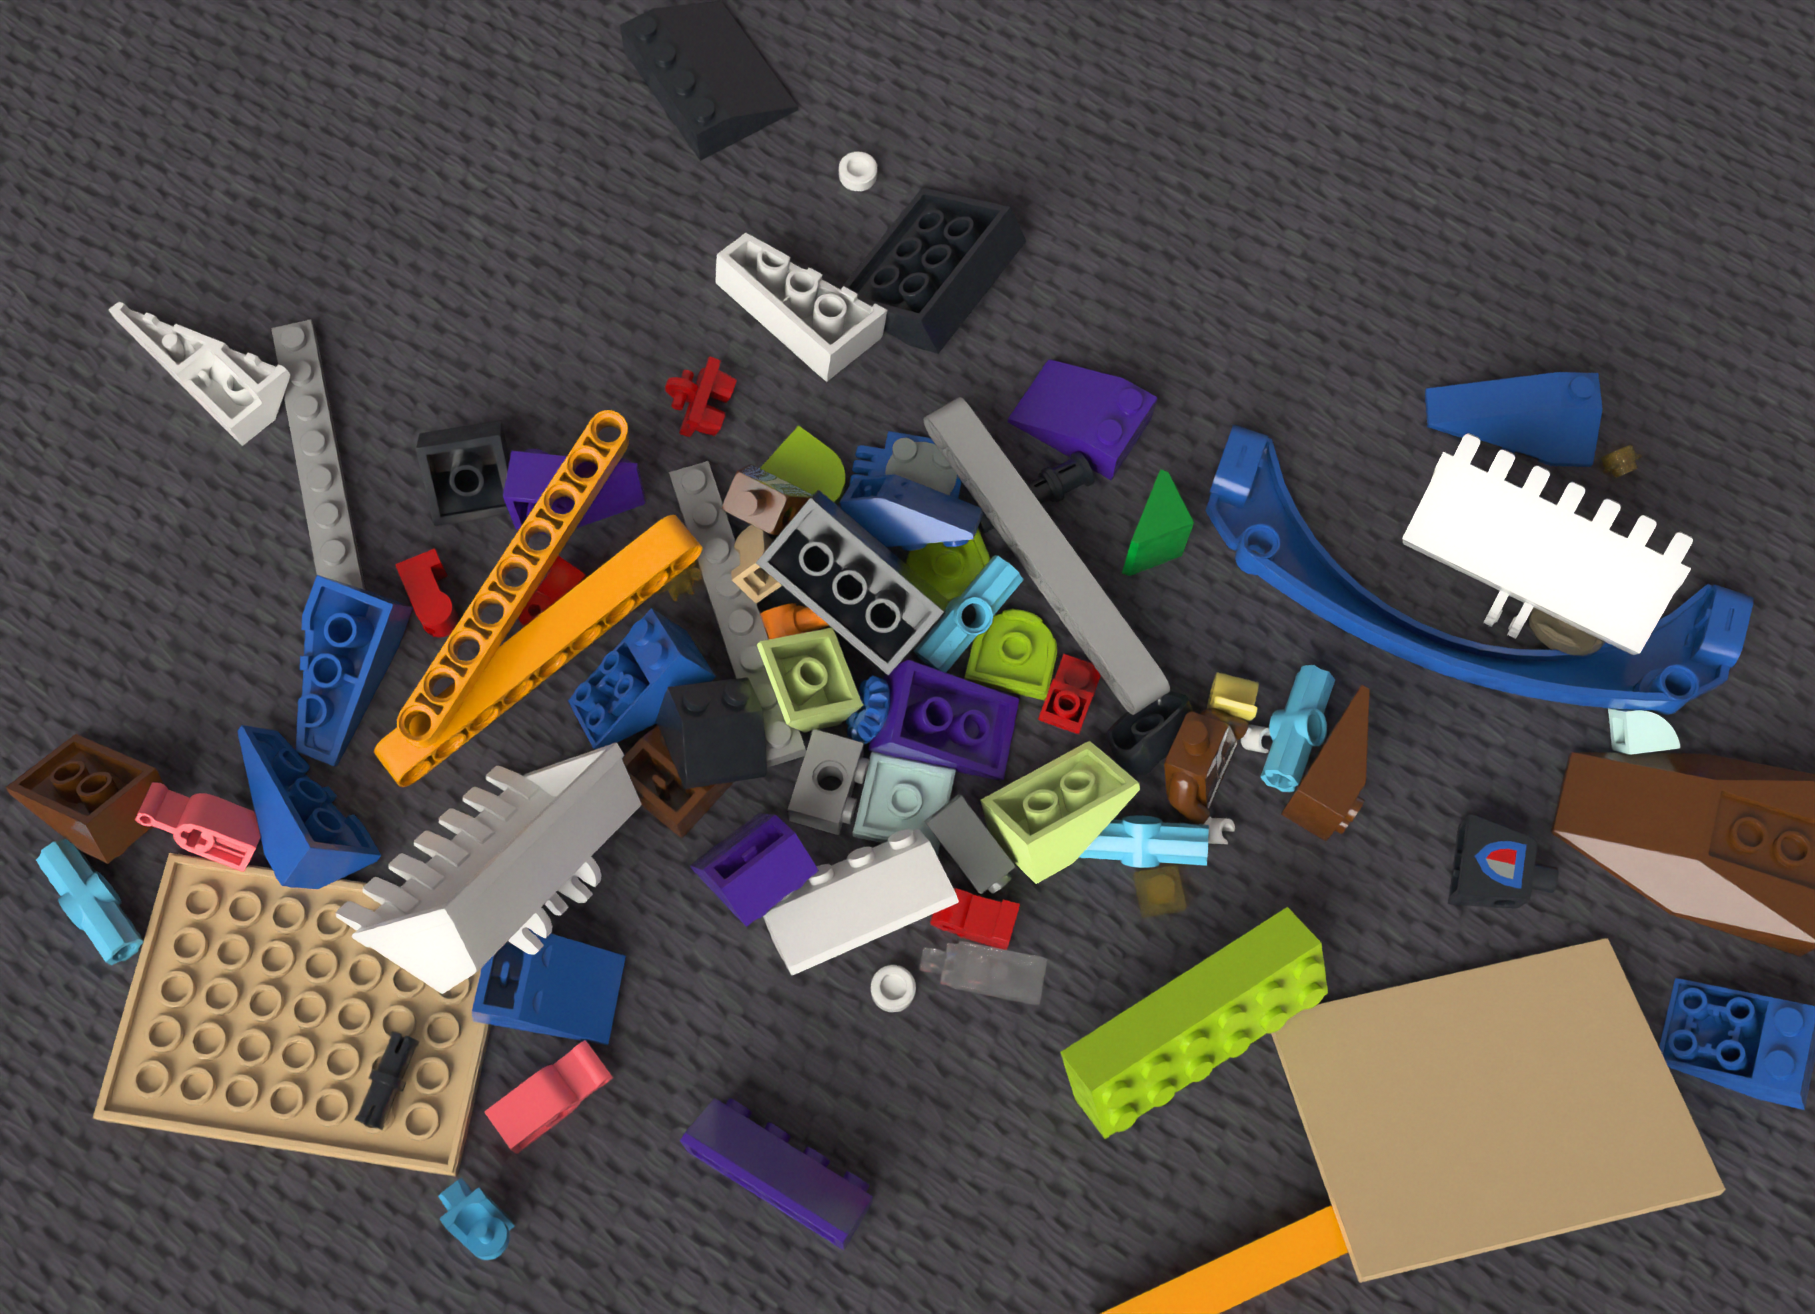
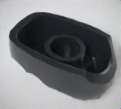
M1170 691L1134 715L1126 712L1110 727L1108 737L1111 751L1116 763L1123 770L1130 774L1146 775L1151 772L1160 760L1167 757L1186 714L1189 711L1193 712L1188 697L1184 694Z

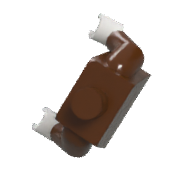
M1214 708L1205 709L1200 714L1191 711L1186 714L1164 765L1166 795L1170 804L1192 824L1209 825L1208 843L1228 844V841L1222 835V831L1233 832L1235 830L1233 821L1228 818H1211L1209 809L1238 746V740L1241 739L1242 746L1247 750L1268 753L1269 750L1262 747L1261 739L1263 735L1271 736L1269 728L1248 725L1246 720Z

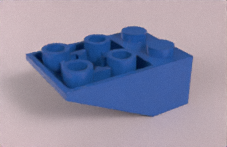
M896 474L854 478L840 501L841 509L885 547L902 546V549L907 551L922 549L927 546V543L943 542V545L946 547L965 545L969 542L968 540L974 539L983 515L982 508Z
M651 608L641 620L632 626L630 632L617 647L604 657L602 663L589 678L576 688L568 702L593 749L596 750L619 742L656 724V718L667 687L711 682L716 676L688 632Z
M529 929L544 945L537 953L528 954L507 941L481 968L472 1008L473 1022L580 1041L586 1040L587 1042L603 1045L609 1044L626 956L551 933L546 938H543Z
M1675 978L1659 1048L1669 1068L1759 1100L1805 1110L1815 1062V1006Z

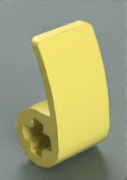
M1216 672L1207 709L1214 708L1244 720H1253L1258 709L1254 705L1259 682Z

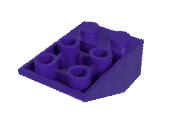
M528 449L525 452L511 451L503 498L516 531H519L568 454L566 456L550 455L539 449ZM625 458L620 459L576 528L646 503L638 463H632ZM583 462L576 467L574 473L581 478H589L597 472L598 467L592 462ZM560 497L553 502L551 509L555 513L566 514L573 509L575 502L571 498Z
M758 813L689 865L746 927L756 919L766 915L770 908L792 891L801 888L809 878L819 871L796 833L777 815Z

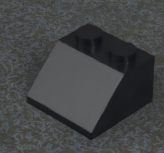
M502 420L419 433L416 451L434 526L510 514L503 498L510 458Z
M748 677L667 687L656 722L684 789L766 776L767 760L764 714Z

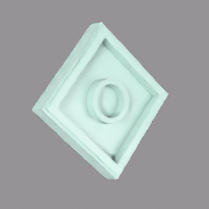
M871 752L854 825L853 837L885 843L888 842V838L898 831L919 829L930 841L935 853L938 855L940 842L924 821L949 802L956 769Z

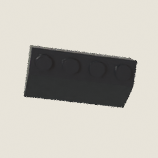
M819 489L756 562V564L887 675L894 670L939 619L949 600Z

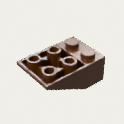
M658 725L644 735L622 758L642 806L681 839L734 783L729 782L684 789Z

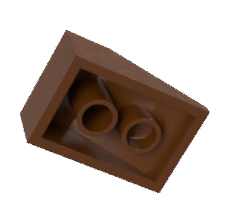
M1361 685L1281 813L1284 817L1325 842L1334 831L1342 835L1365 802L1363 798L1358 796L1366 783L1370 689L1364 685Z
M75 734L14 780L6 789L10 795L80 851L108 864L115 857L122 855L132 843L149 829L154 828V826H143L135 819L152 782L162 784L164 782L156 768Z

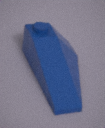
M1555 372L1426 388L1427 427L1460 438L1470 433L1479 437L1481 441L1502 447L1501 449L1513 454L1519 452L1538 458L1537 462L1549 466L1591 467L1593 465L1603 410L1598 373Z
M320 575L316 576L302 614L301 630H305L304 656H300V670H303L302 697L298 699L297 752L329 765L338 766L400 645L413 607L374 592Z
M241 725L237 732L264 854L281 886L320 889L377 862L381 854L365 826L354 814L345 818L332 804L337 795L329 786L322 788L319 784L310 780L306 775L310 766L286 739L276 730Z

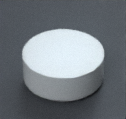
M852 152L844 156L839 164L841 183L853 191H864L872 187L877 180V163L874 158L864 152Z
M898 965L885 966L874 975L871 982V995L879 1008L888 1012H899L906 1009L914 999L916 991L915 980L912 974L904 967Z

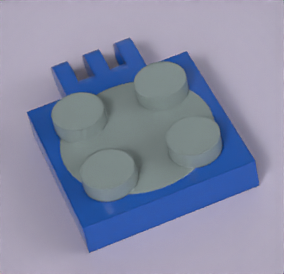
M888 431L885 449L863 445L857 446L855 456L863 460L854 461L852 471L858 474L851 475L849 485H851L854 478L896 474L959 499L962 481L931 438Z

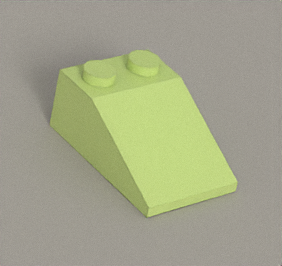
M1088 741L981 799V804L990 834L1006 855L1037 884L1073 864L1140 790L1138 781L1091 741Z

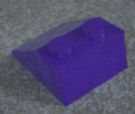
M1048 359L1009 416L1007 422L1070 458L1071 454L1077 451L1081 452L1093 471L1112 481L1151 421L1157 397L1121 377Z
M911 660L899 663L889 675L884 674L883 679L886 680L889 687L890 708L884 726L870 741L868 750L956 769V772L1000 781L1004 780L1019 704L1018 698Z

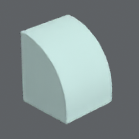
M1608 708L1613 751L1625 754H1638L1680 748L1676 732L1661 716L1644 710Z

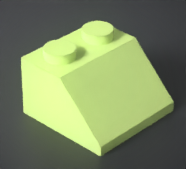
M833 628L764 640L757 644L787 725L804 733L813 731V729L818 730L840 725L863 706Z

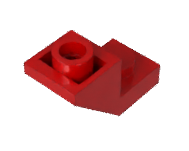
M1063 654L1055 679L1052 680L1040 712L1039 721L1080 734L1101 677L1092 663Z

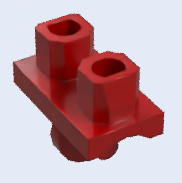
M710 356L705 368H701L696 383L692 382L694 373L690 370H683L681 378L672 377L667 380L665 391L673 397L671 407L680 411L683 410L685 402L689 403L679 434L691 437L696 430L704 434L716 436L720 431L725 418V412L706 405L710 396L727 403L737 382V379L718 370L721 360Z

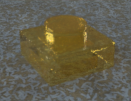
M1177 865L1134 872L1133 881L1141 918L1185 911L1187 906Z

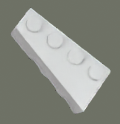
M745 233L717 254L715 283L826 382L883 337L887 315L886 309L877 304L871 307L857 299L858 294L844 286L840 290L822 280L821 273L810 267L807 270L798 267L790 262L788 255Z

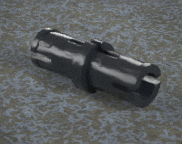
M393 1031L377 1071L372 1070L368 1079L372 1081L360 1111L354 1119L357 1122L368 1126L371 1125L379 1130L384 1128L385 1120L397 1092L403 1091L406 1082L403 1081V1077L416 1046L418 1047L419 1045L418 1040L409 1036L403 1037L402 1034Z

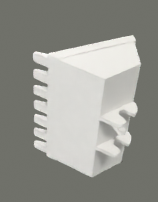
M616 742L526 773L523 776L504 767L495 766L486 775V780L504 790V792L497 796L478 787H472L463 795V801L481 812L476 818L453 808L448 809L439 817V823L457 834L451 841L430 831H424L414 840V846L433 858L425 864L403 853L399 854L389 863V869L406 879L407 882L399 887L379 877H373L363 887V893L380 903L381 906L373 912L352 901H347L336 911V917L357 930L352 934V938L366 947L373 948L442 994L478 972L507 941L528 954L537 953L544 945L529 929L543 938H546L552 930L550 918L541 907L545 904L554 915L559 916L563 914L568 906L556 891L561 892L577 903H584L593 895L579 881L578 877L593 887L600 883V868L591 856L642 805L622 761L624 756L622 750Z

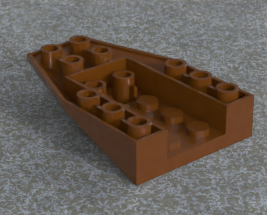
M1571 752L1569 754L1551 829L1553 835L1671 915L1799 957L1815 949V774L1711 754H1625L1605 752Z

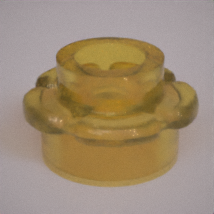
M1632 444L1601 457L1605 467L1602 472L1606 474L1611 471L1614 478H1617L1637 469L1635 461L1640 459L1642 455L1636 454Z

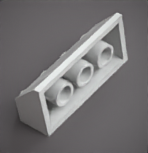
M919 829L898 831L888 838V842L874 848L862 847L856 849L847 856L848 859L832 866L830 864L817 866L819 871L809 878L801 888L792 891L770 908L769 912L763 917L774 945L791 975H795L959 903L957 895L930 841Z

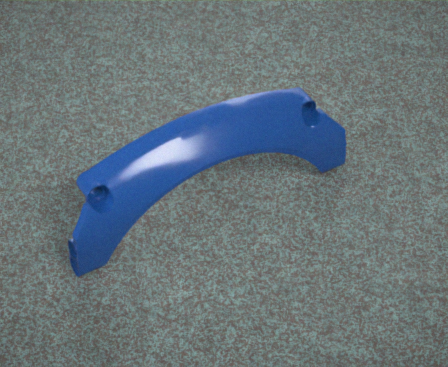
M1235 424L1232 426L1209 492L1211 495L1205 511L1228 548L1236 551L1235 560L1238 567L1247 574L1258 575L1270 585L1326 621L1395 656L1455 679L1525 697L1580 706L1653 710L1659 714L1670 715L1677 712L1687 702L1725 683L1728 680L1730 668L1735 665L1741 654L1753 608V597L1716 584H1707L1671 614L1660 619L1643 649L1636 655H1631L1608 643H1605L1599 651L1584 656L1566 654L1557 649L1532 650L1499 647L1452 636L1422 624L1387 605L1362 587L1336 563L1319 543L1298 512L1285 485L1272 439L1268 438V435Z

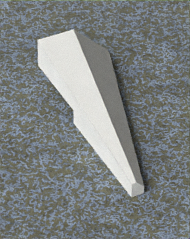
M121 302L116 303L109 309L113 317L242 446L276 419L291 376L284 366L278 364L275 367L261 361L254 354L249 352L246 355L230 349L221 341L177 324L171 326L159 321L155 315L147 312L143 315L129 309Z

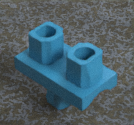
M461 1178L440 1193L438 1197L448 1212L439 1219L445 1228L477 1258L491 1260L500 1256L506 1250L510 1241L509 1231L515 1225L508 1215L479 1187L472 1191L470 1186Z

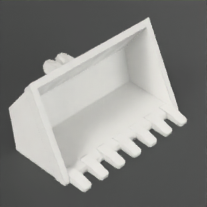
M1470 433L1464 435L1454 456L1443 452L1434 470L1431 482L1402 538L1403 544L1499 590L1500 592L1483 622L1491 627L1498 621L1503 612L1502 607L1508 596L1523 602L1521 610L1513 618L1508 628L1509 632L1507 635L1515 639L1534 607L1631 655L1639 654L1673 594L1682 585L1691 570V567L1681 562L1693 542L1692 537L1682 532H1677L1664 554L1656 552L1645 546L1656 527V520L1646 515H1641L1628 538L1610 530L1613 521L1620 511V503L1606 498L1593 521L1574 513L1585 493L1584 486L1570 482L1558 505L1539 497L1550 476V471L1541 466H1534L1524 487L1520 488L1505 481L1516 458L1509 451L1501 449L1488 472L1471 465L1470 463L1481 443V439Z

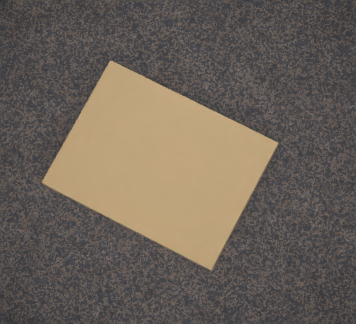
M169 853L93 1118L106 1122L458 1177L491 1030L490 1024L473 1022L472 1008L481 969L442 994L373 948L366 947L352 938V934L357 930L338 919L336 911L347 901H352L373 912L377 910L381 904L363 893V887L367 883L339 879L320 889L290 888L281 886L272 868L247 865L245 871L242 872L207 858ZM393 1031L402 1034L403 1037L409 1036L418 1040L419 1045L418 1047L416 1046L403 1077V1081L406 1082L403 1091L397 1092L385 1120L384 1128L379 1130L371 1125L368 1126L357 1122L354 1119L358 1115L372 1081L368 1079L372 1070L377 1071Z
M1608 938L1317 1004L1311 1009H1303L1288 1019L1281 1029L1271 1033L1359 1283L1718 1196L1725 1190Z

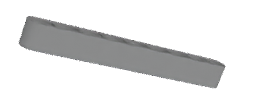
M957 397L925 416L923 419L925 428L935 445L1123 707L1130 714L1134 715L1170 692L1169 683L1162 670L968 403L963 398Z

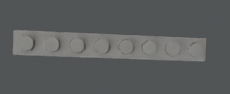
M310 319L271 328L278 364L284 366L291 375L284 393L316 573L317 575L366 590L315 326Z
M709 461L669 472L686 528L703 548L700 556L697 558V562L735 678H749L763 709L767 768L805 756L806 749L800 731L786 724L757 647L760 641L769 640L757 604L732 581L731 571L740 565V554L734 548L735 538L726 512L722 509L723 503Z

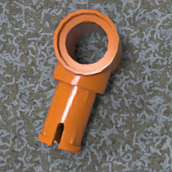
M796 603L781 605L760 613L768 639L816 631L829 626L811 609L796 606Z

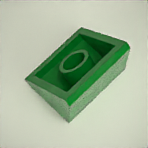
M1161 469L1159 471L1131 540L1122 574L1132 576L1183 555L1194 521L1167 471Z

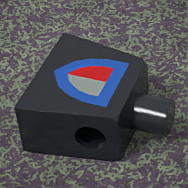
M1469 814L1458 825L1448 904L1517 909L1530 900L1532 889L1553 893L1558 882V868L1535 863L1538 844L1534 838Z

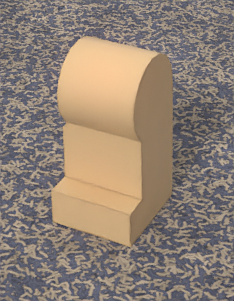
M750 525L741 532L735 541L734 548L740 554V565L731 571L732 581L757 604L782 585L756 564L757 560L774 542V539L770 538L767 532Z

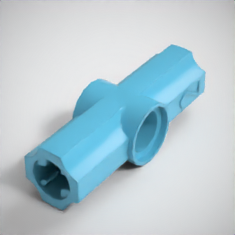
M994 555L965 591L949 602L944 616L914 650L918 658L930 668L946 673L974 638L989 629L995 613L1024 580L1020 572L1001 557ZM971 604L975 608L976 618L970 626H965L961 617L962 611L967 605Z
M1315 665L1302 666L1295 678L1285 709L1276 710L1272 714L1269 729L1273 743L1261 774V779L1267 786L1275 787L1282 792H1294L1296 786L1300 784L1312 747L1321 746L1324 743L1327 735V722L1324 711L1335 682L1334 677L1329 671L1322 670Z
M1143 815L1127 816L1122 820H1112L1079 858L1121 860V863L1124 865L1140 868L1156 867L1160 863L1207 865L1209 825L1162 823V820L1156 817Z
M67 839L54 841L43 848L41 855L36 861L61 896L58 898L60 906L71 921L79 929L86 932L105 962L113 965L120 961H126L136 954L144 941L140 933L136 931L131 920L120 908L119 905L122 901L104 876L98 871L95 872L82 851Z

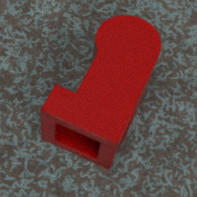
M435 548L395 564L416 616L429 635L439 638L450 635L458 624L459 617L451 599L441 591L437 582L448 576Z
M558 555L548 570L547 577L537 587L518 617L522 628L586 579V574Z
M953 888L959 903L940 910L931 916V925L938 929L957 934L961 938L1007 951L1020 904L1004 899L1002 902Z

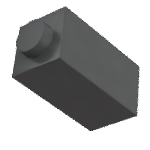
M958 794L924 821L980 894L987 889L993 894L1012 879L1009 872L1016 866L961 795Z

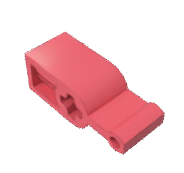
M152 782L135 819L143 826H154L174 834L175 842L189 852L242 872L245 871L261 837L255 811L206 793H197L189 798L169 790L162 783Z
M584 1040L557 1062L536 1072L484 1112L509 1148L518 1154L572 1113L581 1101L607 1084L613 1077L588 1042Z

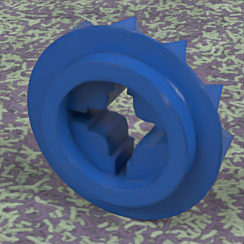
M871 676L860 684L858 694L863 706L846 719V724L848 725L847 736L863 744L870 742L881 731L890 708L888 683L886 680L876 676Z

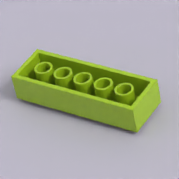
M1286 907L1064 1049L1060 1053L1076 1102L1105 1139L1115 1132L1127 1130L1135 1123L1138 1117L1153 1107L1165 1105L1174 1097L1176 1092L1192 1082H1199L1205 1079L1213 1068L1230 1057L1240 1056L1257 1039L1267 1033L1278 1031L1285 1025L1288 1019L1303 1009L1315 1007L1328 994L1321 942Z

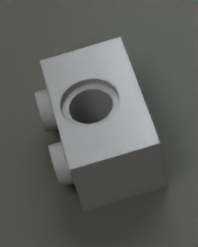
M813 729L788 806L789 821L837 835L840 834L843 823H851L857 804V799L851 798L855 782L863 784L869 765V759L863 758L864 748L862 742ZM828 776L837 777L842 782L841 786L833 791L822 789L819 783Z

